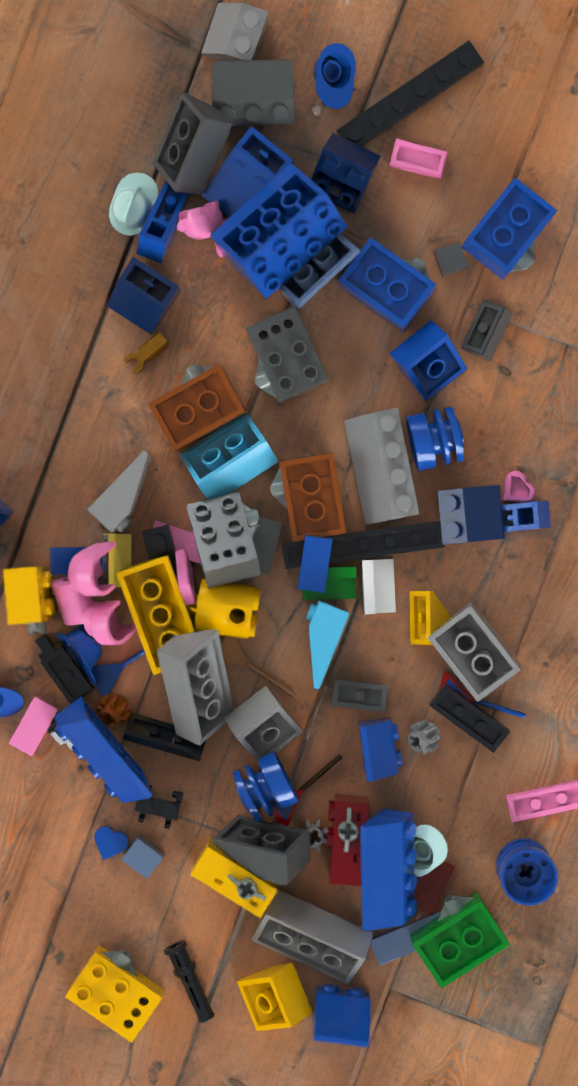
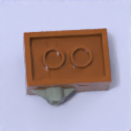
M220 364L214 367L189 366L179 387L148 403L173 450L177 452L248 413L223 366Z
M329 452L279 461L280 468L271 484L270 491L288 510L293 542L305 540V535L326 537L346 533L333 453Z

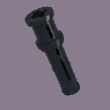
M181 940L166 947L164 953L169 955L174 967L173 973L177 978L180 977L199 1023H203L212 1019L215 1014L195 973L196 963L191 960L188 954L186 940Z

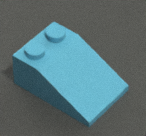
M318 600L316 605L311 603L306 619L310 620L309 636L314 688L318 690L350 614L346 610Z

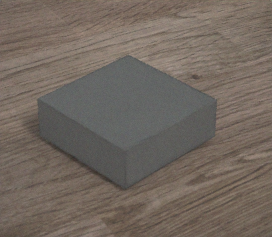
M460 242L434 251L442 277L468 268Z

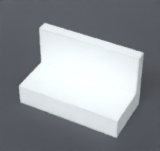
M393 559L361 560L364 614L396 612Z

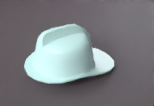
M137 172L128 174L121 179L116 188L109 209V218L115 230L123 235L132 236L139 234L155 204L159 192L157 184L150 176Z
M430 825L416 827L414 849H416L417 857L414 863V874L417 877H421L443 863L447 857L448 847L444 836L436 828Z

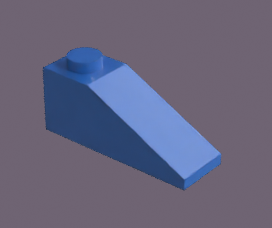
M165 181L139 234L138 255L162 264L177 229L179 212L184 211L190 193L174 191L170 184Z
M548 501L502 505L505 532L551 527Z

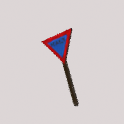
M337 755L302 787L295 790L298 799L307 788L342 759V755ZM276 801L271 802L274 816L282 825L288 826L297 803L283 810Z

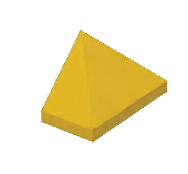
M409 591L410 644L433 645L428 637L451 616L434 591Z

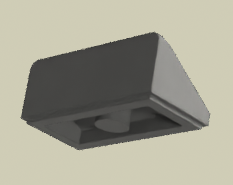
M483 300L461 349L486 361H491L512 317V313L506 307Z

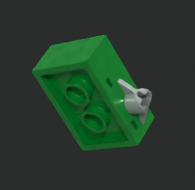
M477 891L469 897L448 895L444 900L440 915L410 934L412 945L441 989L510 945L506 934Z

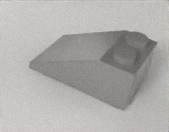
M145 450L87 509L110 532H124L134 522L131 517L136 512L152 461V456Z

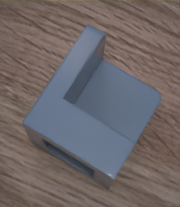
M139 834L121 860L143 877L149 878L164 858L165 852Z

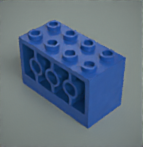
M290 163L210 236L231 265L267 299L345 230L347 225L326 192Z

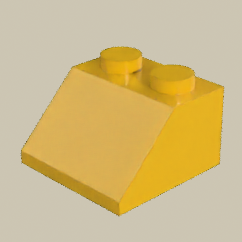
M293 962L274 965L237 981L256 1031L290 1028L313 1013Z

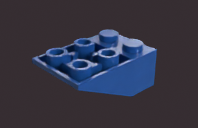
M251 126L233 148L202 196L209 202L219 201L221 212L230 218L290 163L294 165V160Z

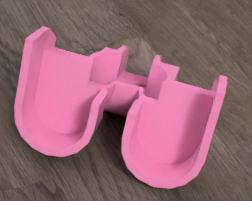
M116 542L95 543L81 550L71 559L68 575H59L51 582L52 593L55 595L59 607L58 611L61 613L63 623L70 626L84 624L88 635L102 645L123 644L137 632L135 624H119L115 608L121 604L120 600L98 602L92 599V596H104L116 588L115 584L99 585L97 580L103 574L99 559L114 548Z

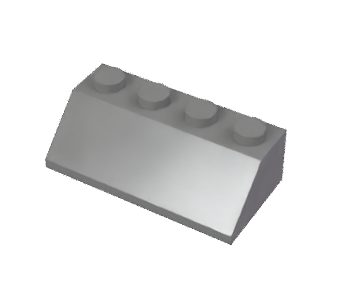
M398 408L344 420L365 525L418 515L419 509Z
M215 629L176 635L157 650L176 735L199 746L226 723L224 718L234 710L219 633Z
M278 890L263 913L251 941L348 985L365 961L374 933L365 931L362 926L352 924L336 914H331L317 908L312 903H307L293 897L288 892Z

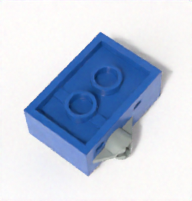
M515 177L467 237L461 248L504 280L509 273L529 269L535 262V239L558 210Z
M371 237L338 280L340 288L402 333L407 330L436 291V284L430 280L425 262L422 259H401Z

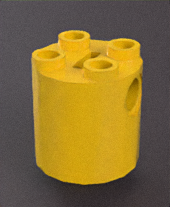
M202 579L199 594H196L195 604L187 606L189 615L196 616L195 631L215 629L219 635L246 639L254 637L258 615H254L253 611H258L261 589H256V586L228 583L208 588L206 580ZM239 608L242 609L244 612L238 613L234 609Z

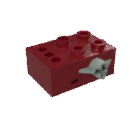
M335 794L334 801L329 800L328 817L329 821H333L332 828L327 827L329 831L326 835L327 848H331L329 863L330 884L362 886L360 826L368 821L369 802L367 796Z

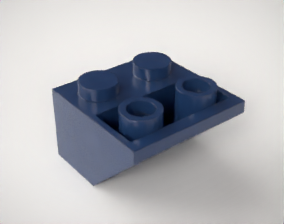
M332 133L321 152L311 180L326 192L333 204L355 213L381 156Z
M133 257L118 279L107 307L150 335H153L181 290L177 284Z

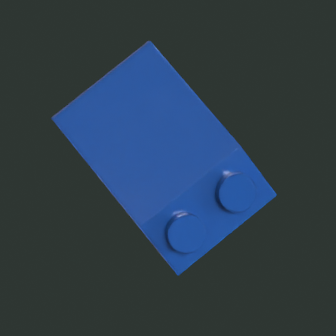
M323 984L322 987L316 986L313 1010V1041L369 1047L370 994L365 992V989L359 987H350L349 990L338 989V986L334 984Z

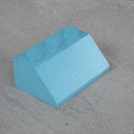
M248 413L220 428L179 455L207 499L230 494L279 462Z

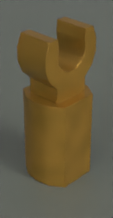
M157 331L138 348L139 352L128 354L124 361L128 364L133 359L138 360L139 365L133 372L139 374L143 371L146 361L151 362L170 344Z

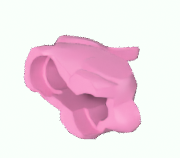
M219 201L206 203L203 207L179 212L177 230L184 232L190 238L202 240L210 238V235L227 219H223ZM215 243L218 256L222 258L225 257V255L222 253V251Z

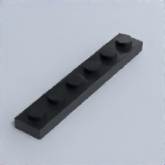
M469 40L336 130V133L363 147L483 66L484 61Z
M440 521L326 537L332 538L329 563L445 547L442 542ZM305 540L282 543L285 569L301 567Z

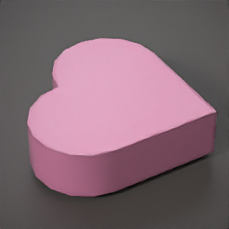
M512 471L507 474L504 481L503 501L525 503L535 497L534 486L526 482V477L522 472Z

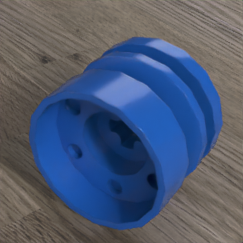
M451 406L444 408L445 420L443 421L439 410H434L433 423L430 424L424 413L406 416L408 438L417 471L435 468L436 455L438 454L441 455L445 465L450 464V452H452L456 463L464 461L463 433L460 422L456 418Z
M274 751L258 759L261 770L258 773L249 764L245 765L248 778H245L240 769L233 771L237 793L245 809L252 814L257 823L264 820L261 807L265 809L269 816H272L274 812L271 802L276 801L283 810L299 802L294 787Z
M519 838L508 842L499 851L496 859V873L506 895L514 902L524 906L538 905L546 901L554 893L558 883V871L549 853L539 842L529 838ZM525 864L529 870L525 872L520 866Z

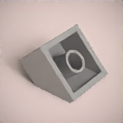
M218 3L201 55L218 61L256 60L269 22L268 11L244 3Z
M264 686L224 718L237 740L257 760L273 751L277 753L303 732L267 686Z

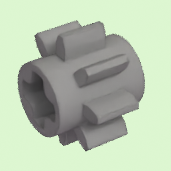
M424 719L409 727L412 733L407 736L408 743L414 751H421V754L424 755L439 748L436 741L441 736L439 728L434 723H428Z
M306 819V827H298V829L307 830L310 833L313 830H317L318 837L320 838H314L313 841H310V848H316L320 852L322 842L327 844V838L323 837V834H326L329 830L327 827H320V819L316 823H310Z

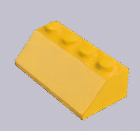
M168 555L134 564L116 573L153 675L162 672L157 650L176 635L196 632L178 587V581Z

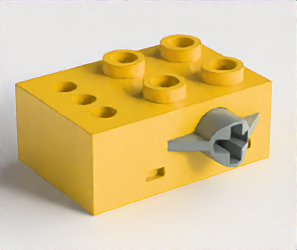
M48 566L4 569L8 625L27 623L28 635L35 634V631H38L39 634H46L45 621L53 619V614L57 612L56 599L51 598L50 590L54 575H50Z
M212 838L209 839L200 853L190 874L261 918L278 891L277 884L263 880L215 846Z
M99 945L69 988L65 998L132 1043L162 1000L165 990L134 969L131 955L128 951H107Z

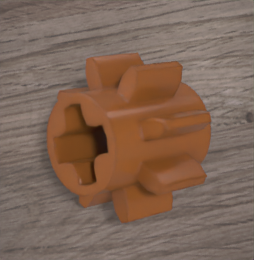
M117 693L111 696L105 694L96 707V710L100 712L99 718L110 727H114L117 724L122 726L132 710L127 708V699Z

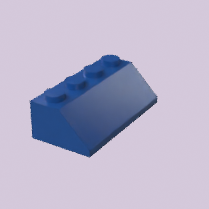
M82 697L55 715L57 723L55 729L64 741L68 739L73 744L72 750L80 760L86 759L89 763L88 768L96 779L101 777L104 780V787L112 797L117 796L122 803L148 799L153 796L143 769Z
M383 808L360 826L363 930L365 931L405 925L417 912V901L415 900L417 876L414 874V863L417 857L416 849H414L416 824L413 823V813Z

